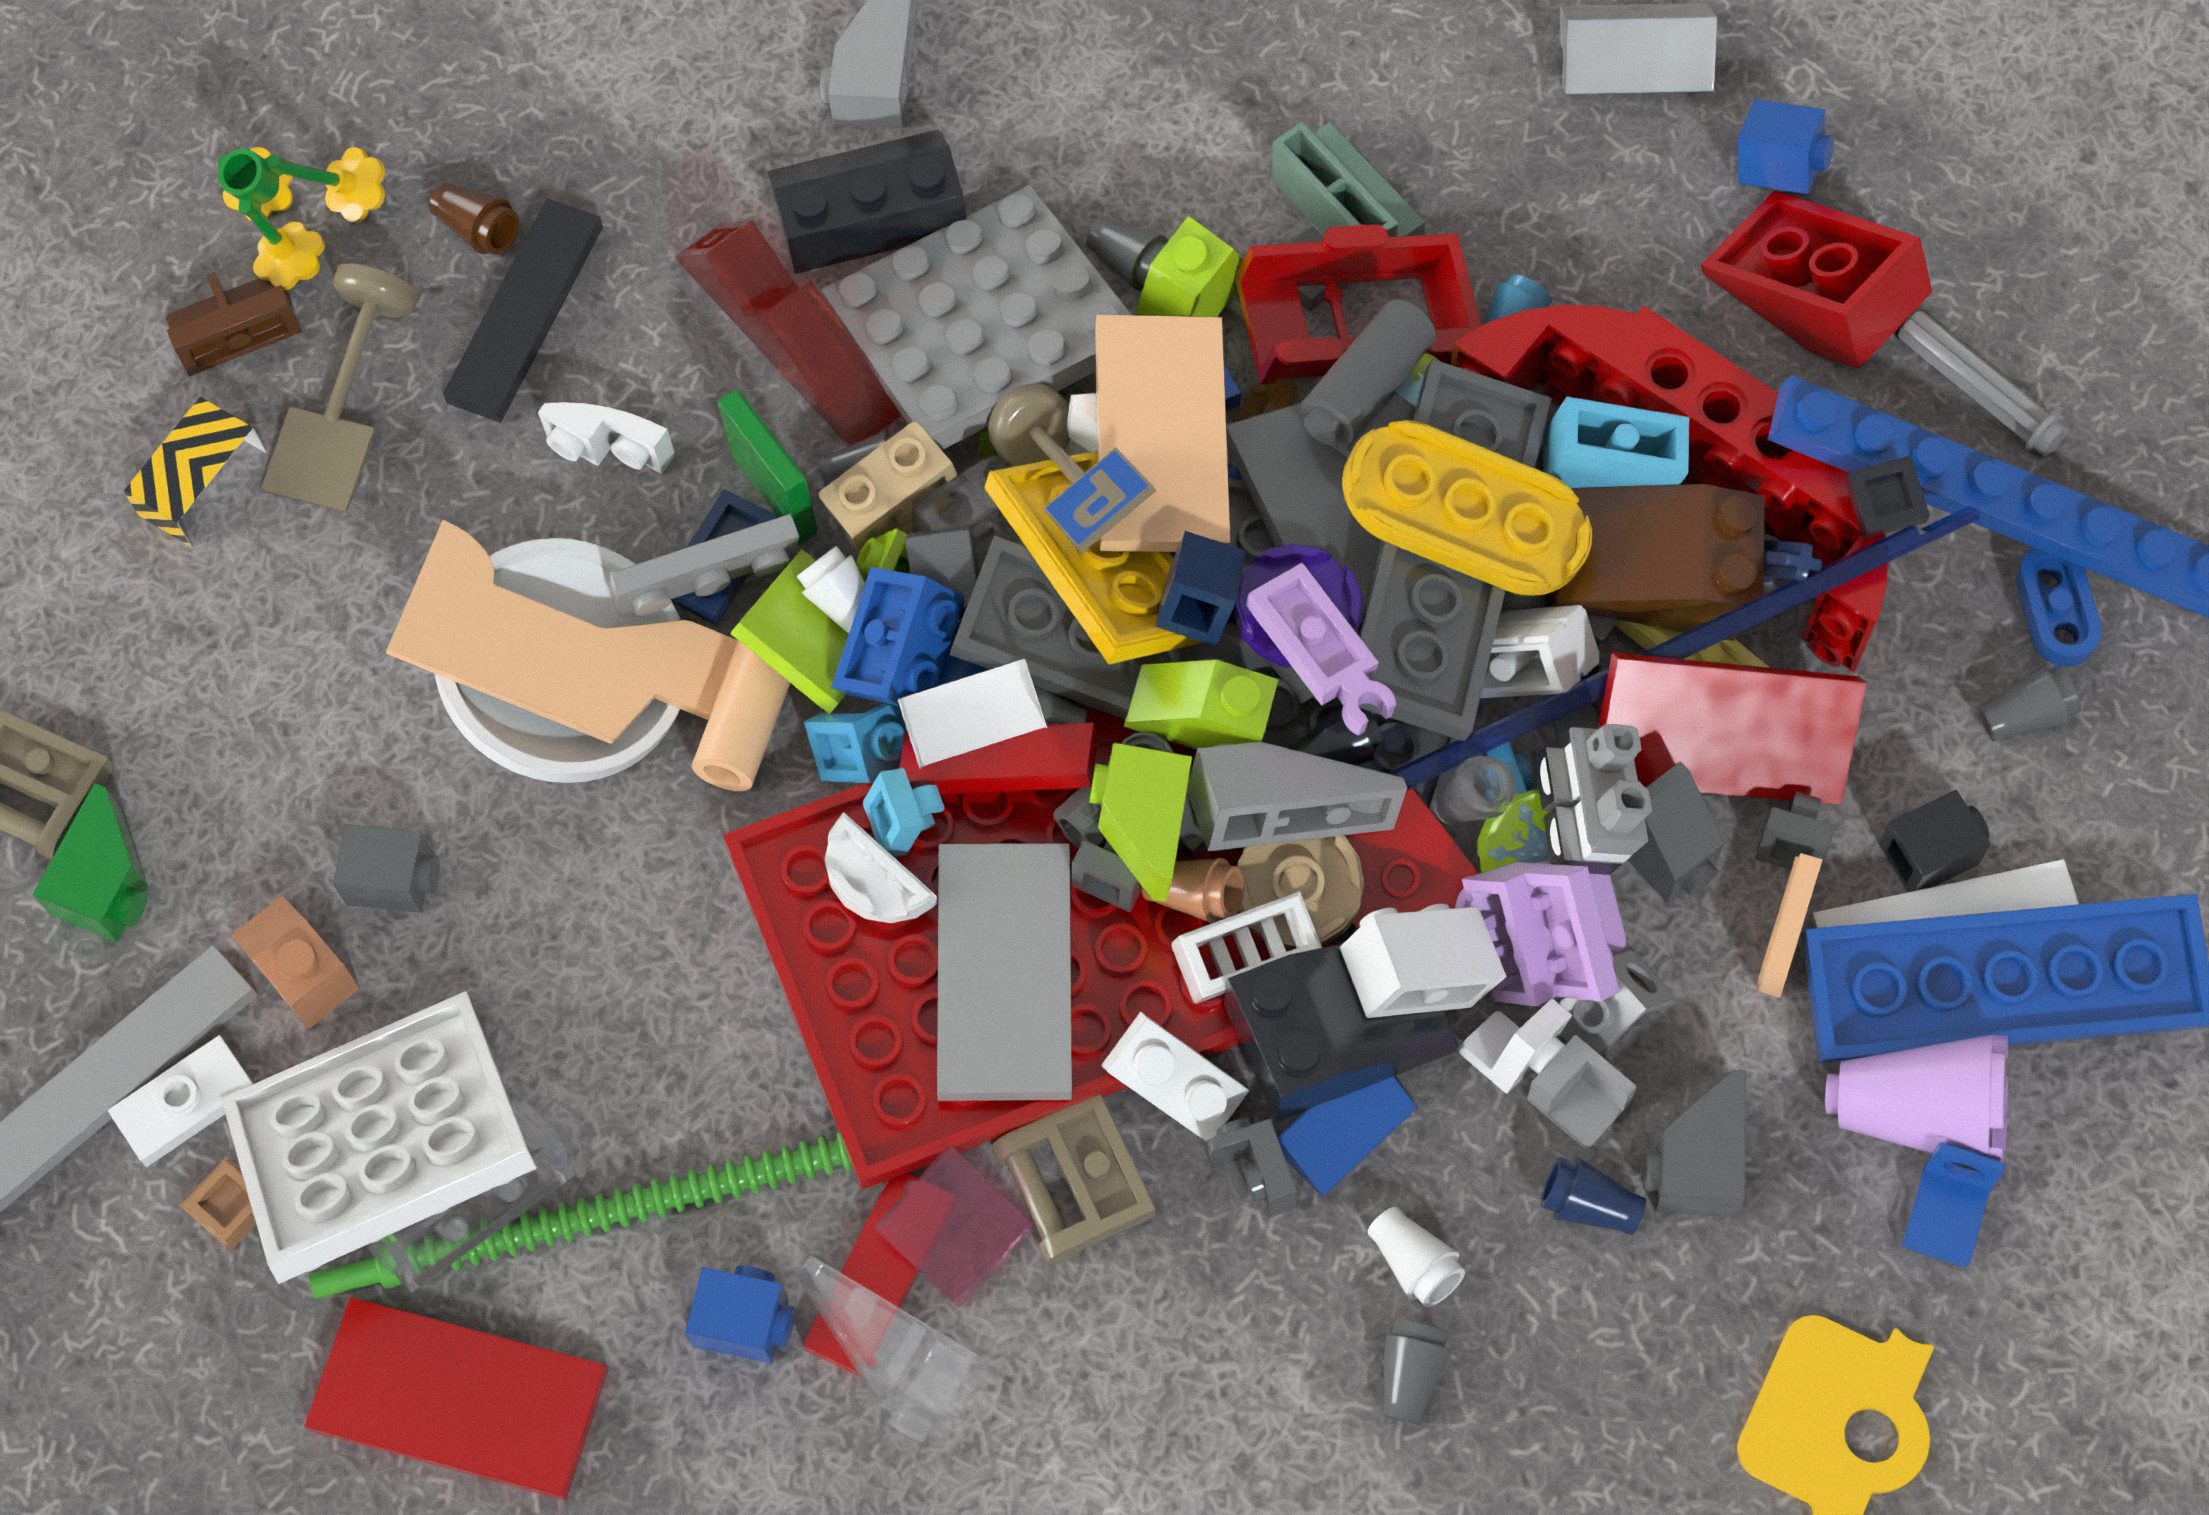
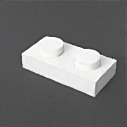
M1142 1012L1138 1014L1101 1065L1112 1076L1206 1142L1217 1136L1216 1130L1225 1125L1249 1092L1242 1083Z

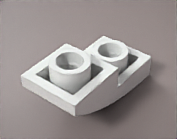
M569 402L544 403L538 412L547 436V444L557 454L570 461L575 462L579 457H582L598 466L611 449L612 453L621 462L631 468L640 470L646 465L663 474L675 457L667 428L628 412L604 406Z

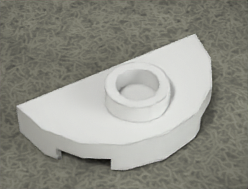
M844 812L829 832L825 863L830 887L846 908L868 920L895 923L917 918L937 905V896L850 817Z

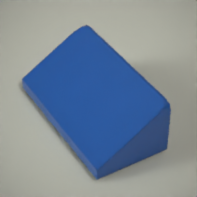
M1391 1077L1348 1095L1307 1109L1278 1137V1141L1285 1160L1324 1197L1417 1109V1106L1397 1080Z

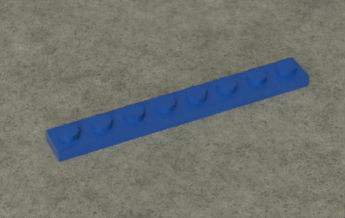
M1793 375L1780 385L1768 440L1846 472L1856 471L1911 455L1926 504L2209 618V545Z

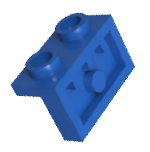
M871 567L831 688L849 696L892 704L900 708L898 699L938 687L941 672L958 626L959 617L964 605V597L925 576Z

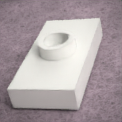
M219 1035L111 1107L108 1113L139 1160L148 1167L225 1115L221 1098L252 1085L253 1082L226 1042Z

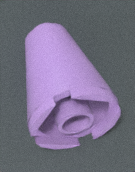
M1992 1034L1841 1061L1839 1074H1827L1826 1114H1838L1839 1128L1932 1153L1938 1143L1943 1142L2005 1163L2003 1151H2006L2008 1077L2005 1075V1058H2008V1036Z

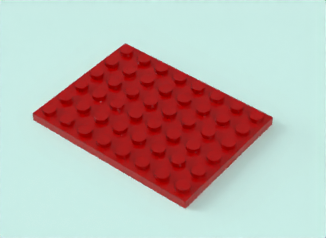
M1084 704L1078 705L1088 708L1084 723L1094 722L1098 735L1094 771L1096 764L1106 765L1110 761L1113 743L1121 744L1127 737L1135 733H1141L1123 727L1124 719ZM1166 740L1174 754L1192 757L1189 773L1191 775L1197 749ZM875 781L860 784L723 834L725 846L861 1190L1004 1136L1047 1115L1101 1094L1103 1098L1129 1088L1108 1073L1101 1065L1140 1012L1205 1058L1241 1045L1224 1008L1225 993L1195 1004L1172 949V942L1178 936L1212 924L1211 922L1154 901H1147L1143 897L1142 889L1131 912H1128L1071 886L1072 862L1079 849L1064 836L1053 815L1054 811L1079 788L940 794L945 808L942 812L931 813L935 822L934 826L919 833L907 855L894 857L937 896V905L917 918L895 923L868 920L846 908L830 887L825 863L829 832L843 812L876 841L862 803ZM1069 843L1072 1100L938 1101L939 844ZM1177 847L1175 861L1224 858L1230 866L1237 867L1245 847L1208 851L1206 849L1202 854L1199 853L1192 859ZM1248 927L1261 961L1270 959L1271 956L1264 939ZM1233 935L1223 937L1235 970L1238 971L1245 968ZM1328 943L1327 945L1322 946V948L1329 947L1332 945L1331 943ZM1207 944L1198 947L1210 981L1219 978L1220 976ZM1285 948L1286 952H1289V951L1293 950V949Z

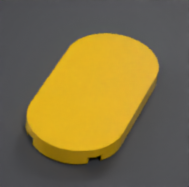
M1403 420L1390 422L1388 427L1379 428L1375 431L1373 429L1358 440L1345 463L1342 476L1345 501L1354 518L1364 529L1387 543L1503 590L1529 596L1547 594L1558 590L1572 580L1589 555L1592 545V527L1588 515L1584 518L1582 510L1577 505L1579 498L1569 486L1550 474L1430 425Z

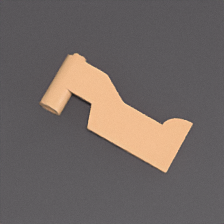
M442 520L386 654L610 744H613L653 699H657L709 720L692 763V769L696 775L704 781L726 790L747 791L752 788L790 686V682L739 640L692 621L679 620L616 628H601L493 584L494 566L485 549L467 532Z

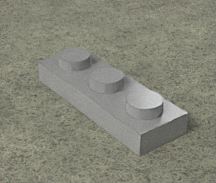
M791 514L611 572L610 594L618 615L622 616L634 611L637 616L654 614L668 607L673 598L695 592L697 596L711 595L729 586L731 579L752 572L758 577L777 573L786 568L790 560L794 559L797 555L799 534Z

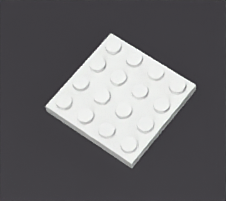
M467 991L221 1098L267 1264L278 1284L305 1272L315 1270L329 1261L367 1244L377 1242L387 1235L432 1215L442 1213L454 1205L497 1186L507 1184L513 1179L537 1169Z

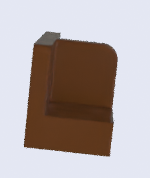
M215 272L206 275L214 296L171 312L166 316V321L170 328L167 329L169 338L189 376L302 332L287 293L281 285L274 287L270 281H263L258 278L225 291Z

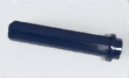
M1764 533V583L1775 579L1806 582L1809 571L1820 572L1822 559L1812 557L1813 545L1809 543L1780 541L1776 537Z

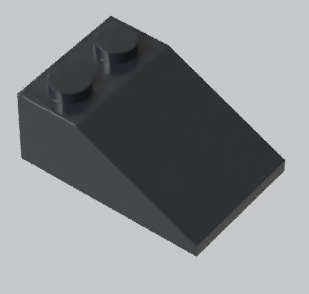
M1342 944L1289 954L1227 978L1224 1008L1276 1122L1302 1113L1313 1106L1340 1098L1457 1052L1460 1046L1443 1010L1367 1018L1341 953L1340 946Z

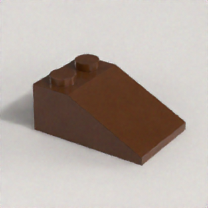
M1707 484L1571 488L1579 498L1577 505L1582 510L1584 518L1588 515L1592 527V545L1586 561L1572 580L1560 589L1553 591V607L1581 605L1586 610V613L1729 641H1733L1763 611L1765 496Z

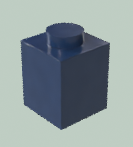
M1185 531L1166 575L1155 627L1217 646L1236 603L1246 550Z

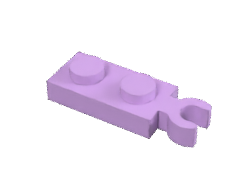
M1303 563L1248 594L1247 608L1321 706L1336 697L1344 705L1342 718L1350 731L1358 736L1365 732L1369 720L1360 710L1359 705L1368 703L1376 706L1385 719L1393 715L1396 700L1392 691L1380 682L1369 680L1371 676L1375 675L1379 662Z

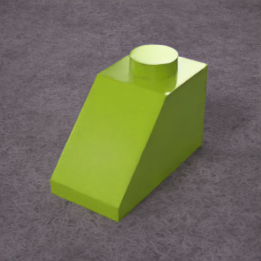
M1188 216L1150 264L1135 316L1217 317L1238 291L1235 275L1243 259L1232 247Z
M1219 660L1145 664L1139 670L1123 727L1139 732L1157 734L1165 740L1193 749L1212 747L1222 743L1242 744L1261 742L1279 679Z
M1113 743L1109 765H1095L1089 803L1101 805L1098 829L1151 899L1166 903L1173 878L1192 757Z

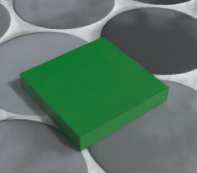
M733 390L717 400L733 459L778 518L791 514L799 534L798 545L815 536L818 528L804 474L741 392Z

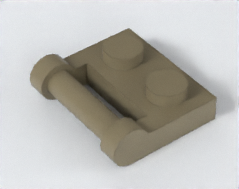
M0 710V783L56 808L49 821L45 823L0 802V830L37 846L39 855L52 860L94 783L104 786L115 766L107 756Z
M1101 1094L1009 1132L992 1144L993 1151L1000 1165H1008L1043 1240L1039 1243L1038 1248L1048 1266L1060 1263L1077 1255L1089 1246L1156 1217V1209ZM1048 1144L1084 1219L1066 1228L1032 1156L1035 1150Z

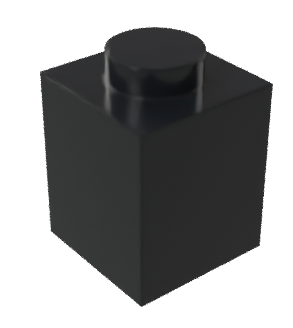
M1956 789L1890 821L1878 844L1906 890L1912 892L1935 887L1978 866L1991 843L1988 840L1989 829L1982 814L1976 807L1972 805L1967 806Z

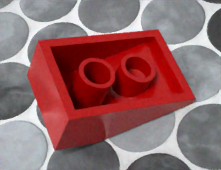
M1776 190L1701 264L1702 272L1705 276L1805 349L1856 369H1860L1932 293L1920 237Z

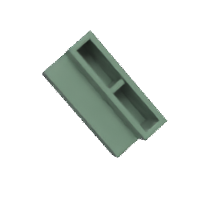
M1301 121L1273 141L1272 180L1323 235L1330 227L1372 224L1385 228L1388 237L1424 235L1425 221L1331 122L1313 133Z

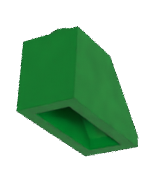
M94 783L32 895L51 916L118 942L126 926L133 927L142 917L147 903L146 890L148 884L123 809L106 787Z

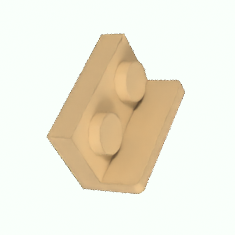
M911 422L819 492V498L841 525L850 546L859 555L861 549L870 538H876L896 528L909 534L964 491L953 463L918 422Z

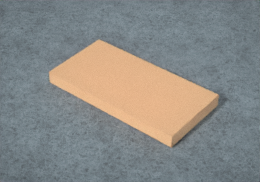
M1097 315L1095 342L1098 461L1116 447L1157 490L1100 538V551L1176 552L1185 531L1230 545L1222 317Z

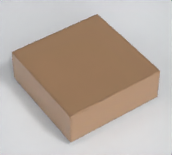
M227 1156L179 1205L230 1252L256 1226L241 1168Z

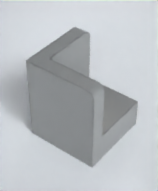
M1575 1034L1532 1081L1527 1100L1579 1145L1589 1149L1629 1107L1635 1094L1636 1086Z

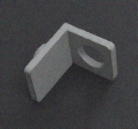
M1633 950L1613 956V968L1620 992L1601 1002L1563 998L1558 1003L1572 1015L1560 1033L1567 1043L1576 1034L1599 1055H1602L1643 1014L1667 1006L1674 999L1669 989ZM1628 971L1637 975L1645 983L1649 992L1636 984Z

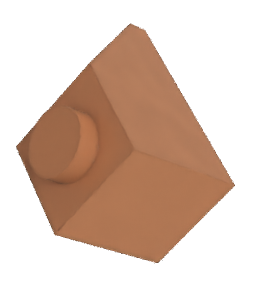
M280 896L230 935L308 1030L360 989L340 959L307 920L283 896Z

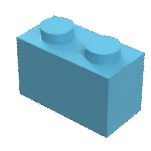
M1566 397L1543 432L1542 472L1556 477L1570 488L1680 485L1688 474L1689 417Z

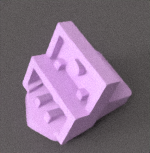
M1550 859L1537 863L1515 862L1462 879L1464 888L1458 895L1455 908H1479L1507 976L1491 990L1494 1002L1539 1006L1555 997L1601 1002L1620 992L1613 968V956L1620 954L1624 950L1626 936L1610 875L1589 874L1587 866L1551 864Z

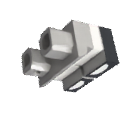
M1605 724L1599 729L1571 727L1569 729L1570 744L1564 748L1545 747L1534 756L1542 811H1550L1543 817L1550 862L1556 865L1587 866L1589 874L1611 875L1648 842L1644 818L1652 812L1649 790L1641 782H1638L1634 758L1642 750L1639 732L1632 725Z

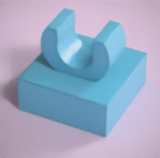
M904 768L880 772L862 802L876 842L893 857L907 855L919 833L934 826L935 822L931 813L942 812L945 808L936 785H924L912 789Z

